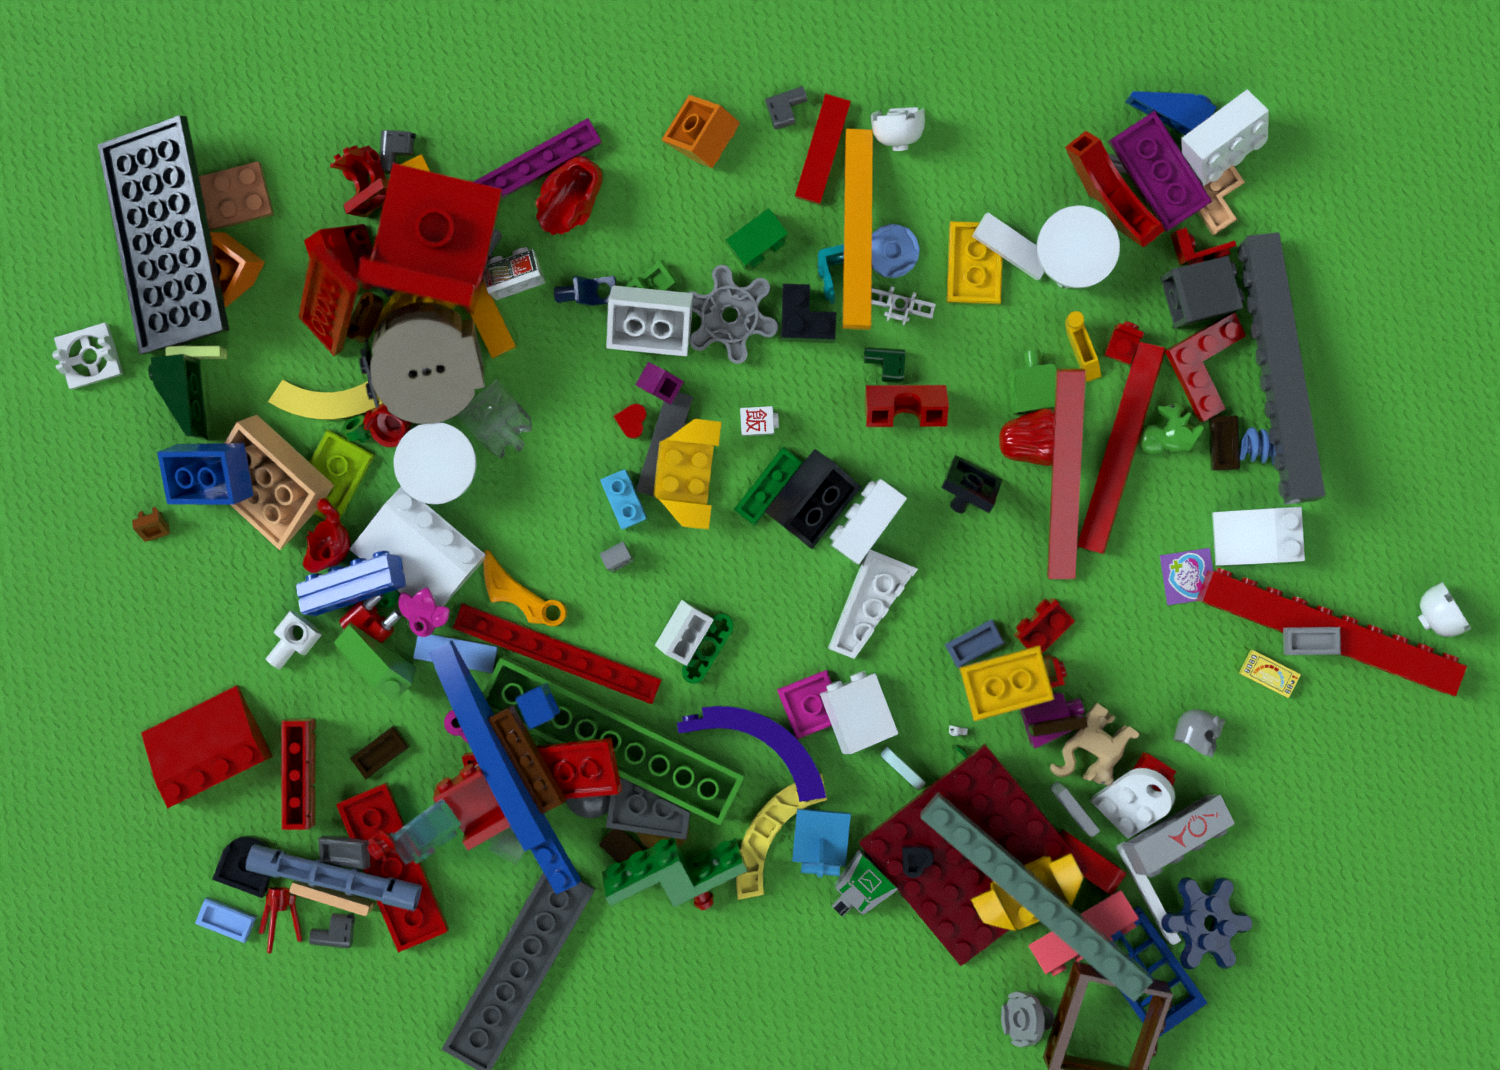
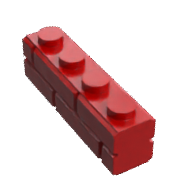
M288 718L282 721L281 830H309L315 826V786L313 784H315L316 734L313 730H316V718Z

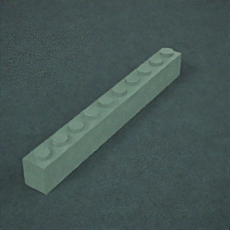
M938 792L921 811V819L1132 1001L1135 1002L1153 982L1149 972L941 793Z

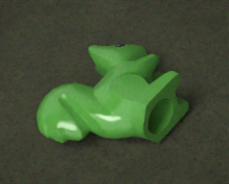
M1175 402L1167 406H1158L1156 411L1168 421L1164 428L1156 425L1144 427L1138 444L1142 451L1150 455L1162 454L1164 449L1171 452H1189L1204 426L1199 425L1194 428L1189 425L1188 422L1192 413L1189 412L1181 417L1184 409L1181 403Z

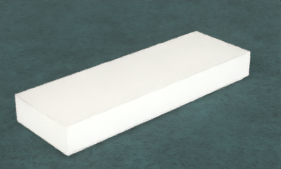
M990 213L984 215L972 237L1035 280H1039L1045 271L1038 260L1037 245Z

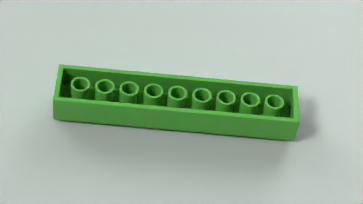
M507 656L500 657L483 692L494 715L513 705L528 732L552 744L611 738L620 777L720 826L744 779V772ZM548 683L560 712L554 718L529 729L515 698Z

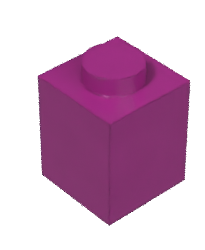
M648 362L635 385L671 405L684 381Z

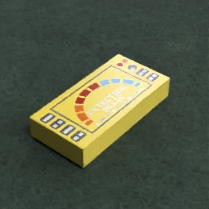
M1250 650L1239 671V674L1286 698L1290 697L1301 675L1254 650Z

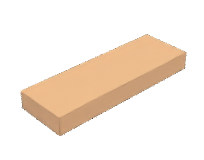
M297 880L292 882L289 891L292 894L363 916H367L372 911L375 901L360 896H349L345 892L321 886L312 887L309 886V883Z

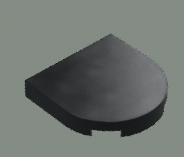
M242 836L233 840L223 850L212 880L260 898L265 897L272 877L247 871L246 861L249 851L254 844L271 848L270 845L256 836Z

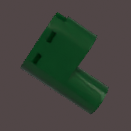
M865 347L864 363L882 364V382L904 380L905 349Z

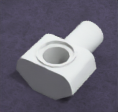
M290 610L274 630V633L281 640L269 653L266 660L272 666L281 670L295 651L306 655L322 634L307 619ZM296 625L300 626L304 632L300 640L295 638L293 634V629Z

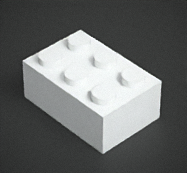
M1248 89L1181 138L1182 154L1203 187L1209 182L1217 181L1225 170L1232 165L1236 166L1241 163L1248 153L1254 149H1260L1268 139L1269 110Z
M612 286L608 299L606 348L687 356L691 335L693 293Z
M881 479L868 483L861 493L865 498L860 504L854 503L845 515L849 520L844 526L838 525L829 537L833 540L830 546L858 565L907 499Z

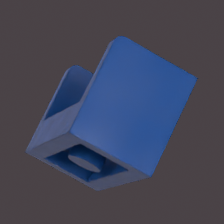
M548 683L515 698L529 729L554 718L560 712Z

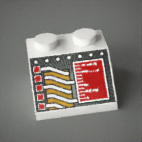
M527 247L520 248L512 252L513 256L505 259L502 256H498L487 261L488 264L484 274L488 294L496 301L546 283L537 255L533 249L528 250Z

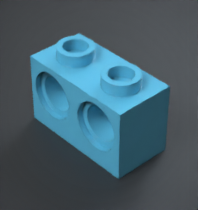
M621 470L600 480L621 530L648 519L627 470Z

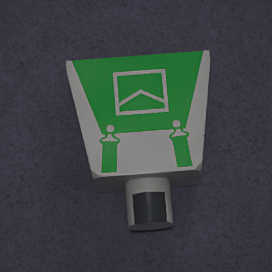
M859 849L835 883V888L841 896L833 903L832 907L842 917L853 906L864 915L896 892L898 888Z

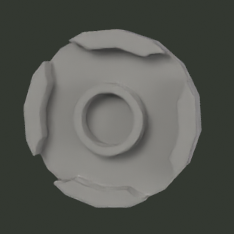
M1016 991L1008 995L1010 998L1008 1003L1003 1004L1001 1009L1003 1031L1005 1035H1010L1013 1040L1011 1043L1015 1046L1030 1047L1036 1045L1041 1039L1043 1032L1053 1027L1054 1013L1050 1007L1041 1006L1038 998L1030 992Z

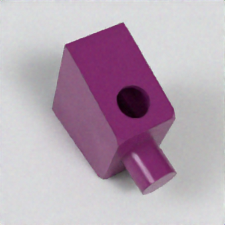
M1055 691L1053 692L1054 700L1021 708L1020 712L1030 745L1033 748H1038L1070 732L1065 731L1033 737L1029 732L1028 725L1039 721L1084 714L1080 698L1066 702L1063 693Z

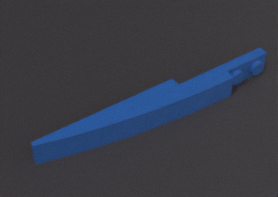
M450 641L429 653L456 718L524 851L529 849L532 851L556 895L578 885L582 881L546 816L544 813L540 814L487 720L494 713L453 641Z

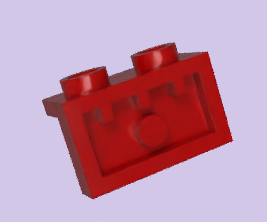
M1046 598L1035 607L1036 613L1030 619L1025 617L1015 627L1018 631L1014 636L1026 649L1040 646L1043 654L1075 622L1055 598H1051L1049 601Z

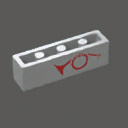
M1207 794L1122 844V847L1136 874L1153 877L1163 871L1162 867L1169 863L1175 864L1185 858L1184 854L1190 850L1196 851L1206 846L1205 841L1210 838H1218L1228 832L1227 828L1235 823L1221 795Z

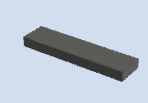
M678 392L671 405L663 402L636 488L637 492L655 497L653 492L659 442L670 437L685 426L693 401L692 396Z

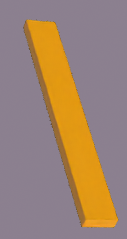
M846 129L843 329L870 330L873 130Z
M422 154L400 164L431 172ZM483 279L475 313H470L491 357L494 359L517 346L493 297L488 294Z

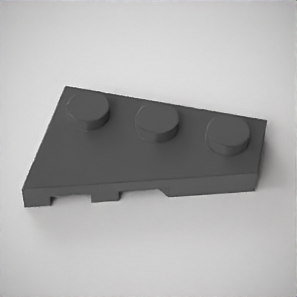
M620 777L622 791L610 797L606 828L686 840L690 818L689 810Z

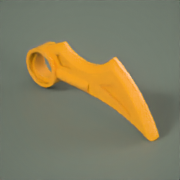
M485 550L484 578L491 603L505 601L515 604L524 612L530 623L558 626L566 620L567 608L563 602L559 600H543L514 580L502 568L490 550ZM551 605L557 606L561 611L560 617L555 621L550 620L546 615L547 608Z

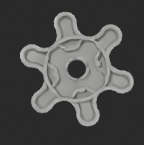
M719 265L712 272L714 289L711 293L701 295L693 291L687 292L693 293L692 312L697 313L701 318L700 328L690 336V345L694 350L703 351L712 342H721L727 347L729 360L732 363L740 364L748 356L745 343L750 335L759 334L769 338L774 336L778 330L777 322L773 318L763 316L758 309L760 300L767 296L770 291V284L764 278H757L749 286L739 287L733 282L731 269L728 266ZM726 308H734L737 311L738 317L735 321L726 322L723 319L722 313Z

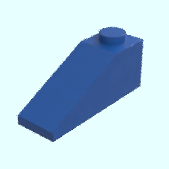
M1133 91L1125 101V103L1147 115L1156 111L1163 124L1183 135L1188 134L1211 117L1217 106L1211 104L1212 101L1208 97L1189 93Z

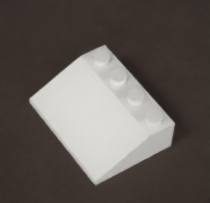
M402 487L384 504L350 548V551L357 557L365 558L366 560L372 559L373 554L379 551H389V554L401 557L402 572L405 576L406 586L397 589V591L400 593L406 592L414 597L417 592L428 587L434 597L436 606H444L485 560V554L427 504L408 495Z

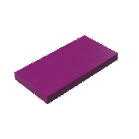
M1153 111L1108 141L1152 213L1162 223L1165 232L1212 202L1156 111Z

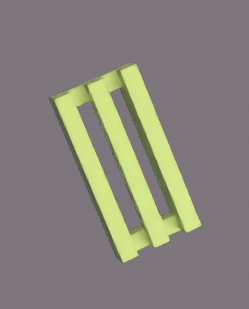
M221 346L166 347V356L185 354L197 359H227V350Z

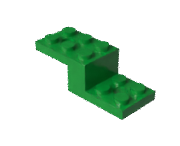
M671 837L658 841L653 847L645 851L634 853L629 859L621 863L611 864L602 872L605 898L610 906L660 882L673 907H676L747 872V867L736 838L730 841H723L716 848L706 853H699L692 860L687 861L676 839Z

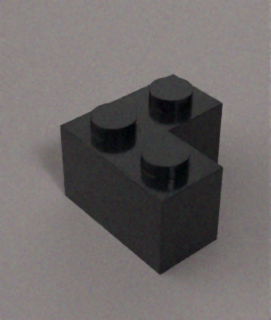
M783 284L781 341L835 342L836 312H809L810 284Z

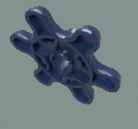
M1190 877L1182 878L1179 881L1178 890L1184 899L1183 909L1179 913H1166L1162 917L1161 925L1165 932L1179 933L1184 937L1185 948L1181 953L1180 962L1186 969L1197 967L1205 953L1213 955L1220 968H1231L1236 962L1235 954L1230 945L1231 938L1237 932L1245 933L1252 927V920L1248 915L1231 911L1229 899L1234 887L1227 878L1221 877L1216 879L1213 888L1208 893L1201 892L1194 879ZM1207 916L1213 918L1210 931L1204 926Z

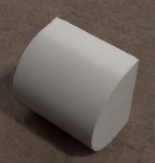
M624 541L600 553L604 565L612 573L632 563L634 560Z

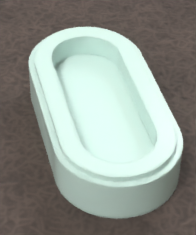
M887 746L880 753L882 758L917 790H920L926 784L914 770Z

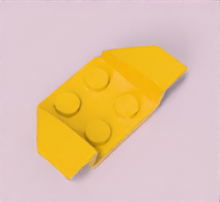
M694 419L670 437L659 442L653 495L666 507L682 527L709 530L712 505H708L707 501L714 446H719L722 422Z
M1072 854L1052 862L1050 857L1044 856L1024 865L1068 904L1072 905L1083 879V875ZM994 881L990 884V891L971 899L981 920L986 924L1016 931V929L1020 930L1040 921Z

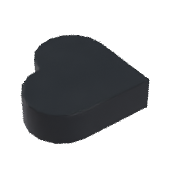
M902 845L903 871L909 878H918L922 875L924 868L932 865L934 861L933 850L926 845Z

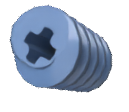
M1251 427L1247 430L1240 446V460H1244L1246 455L1250 454V461L1255 462L1257 456L1260 455L1262 464H1265L1268 457H1271V464L1274 465L1275 447L1270 442L1266 429H1260L1257 432L1255 428Z

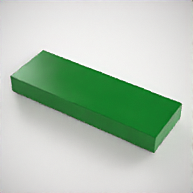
M782 447L734 510L755 526L804 462Z

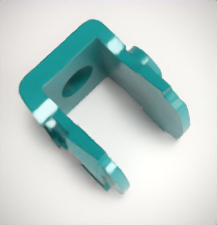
M844 244L825 248L818 252V274L824 282L823 289L826 301H830L831 305L835 304V292L828 266L844 263Z

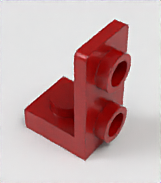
M1187 228L1177 230L1170 235L1179 265L1186 263L1192 265L1204 262V258L1214 255L1215 259L1230 255V249L1237 246L1234 240L1194 253L1195 240L1191 233L1188 234Z

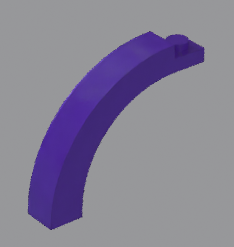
M712 706L702 707V719L698 718V714L683 716V722L677 723L679 734L706 729H731L758 738L770 746L787 765L796 784L799 802L826 798L822 779L811 756L790 732L773 720L746 709Z

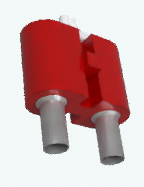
M382 594L356 603L340 618L339 623L344 630L351 622L382 644L394 632L393 625L402 617L400 611L395 610L387 618L384 616L380 617L377 614L379 610L375 605L384 597Z

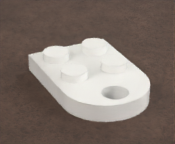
M1137 768L1129 771L1111 785L1094 794L1090 801L1129 839L1167 815L1174 803L1175 793L1170 782L1160 773L1151 769ZM1150 785H1157L1162 792L1153 790Z

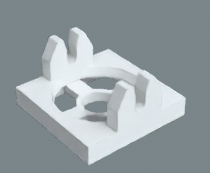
M108 323L98 324L54 338L57 350L52 355L60 363L56 365V369L65 375L69 389L74 390L124 375ZM89 336L98 338V344L104 348L97 349L91 346ZM80 339L82 349L79 355L69 358L71 346L76 340ZM88 349H93L97 354V359L92 364H87L83 359L84 352ZM104 357L107 364L99 373L97 365L100 363L101 358ZM79 364L87 366L91 376L79 374L72 366Z

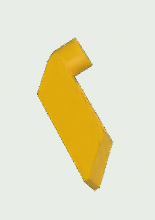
M1074 311L1066 317L1065 326L1080 369H1085L1086 371L1085 381L1087 383L1101 377L1099 360L1084 325V316L1082 313Z

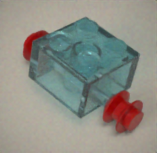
M443 799L436 803L434 801L433 805L394 834L392 832L388 834L379 831V838L376 841L369 838L367 849L375 860L380 858L382 861H386V853L389 851L393 854L397 852L405 864L413 860L417 864L436 851L433 847L434 845L438 848L457 835L455 829L462 824Z

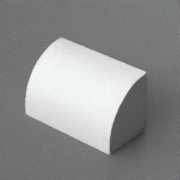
M681 600L655 646L665 655L687 666L714 619Z

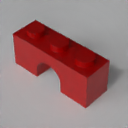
M868 385L865 388L866 427H893L894 417L900 413H911L917 416L920 427H947L949 403L946 385Z

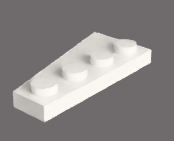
M869 550L862 561L828 648L855 659L874 632L876 625L881 618H884L891 604L897 596L899 597L911 576H914L918 569Z

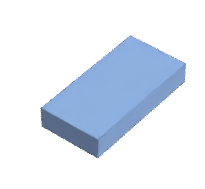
M207 897L204 899L195 924L246 943L257 916Z

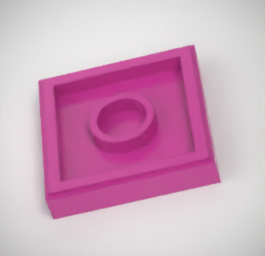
M827 670L777 689L796 739L832 726L820 693L827 691L826 686L832 683Z

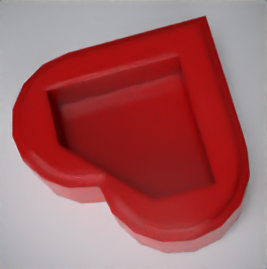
M632 404L613 417L627 437L636 439L643 433L642 423L647 417V412L642 405Z

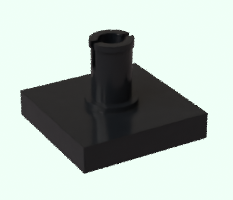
M955 455L941 488L956 495L950 503V507L955 512L965 513L966 508L971 503L990 513L995 505L1002 479Z

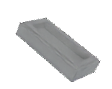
M1283 627L1284 655L1341 654L1340 627Z

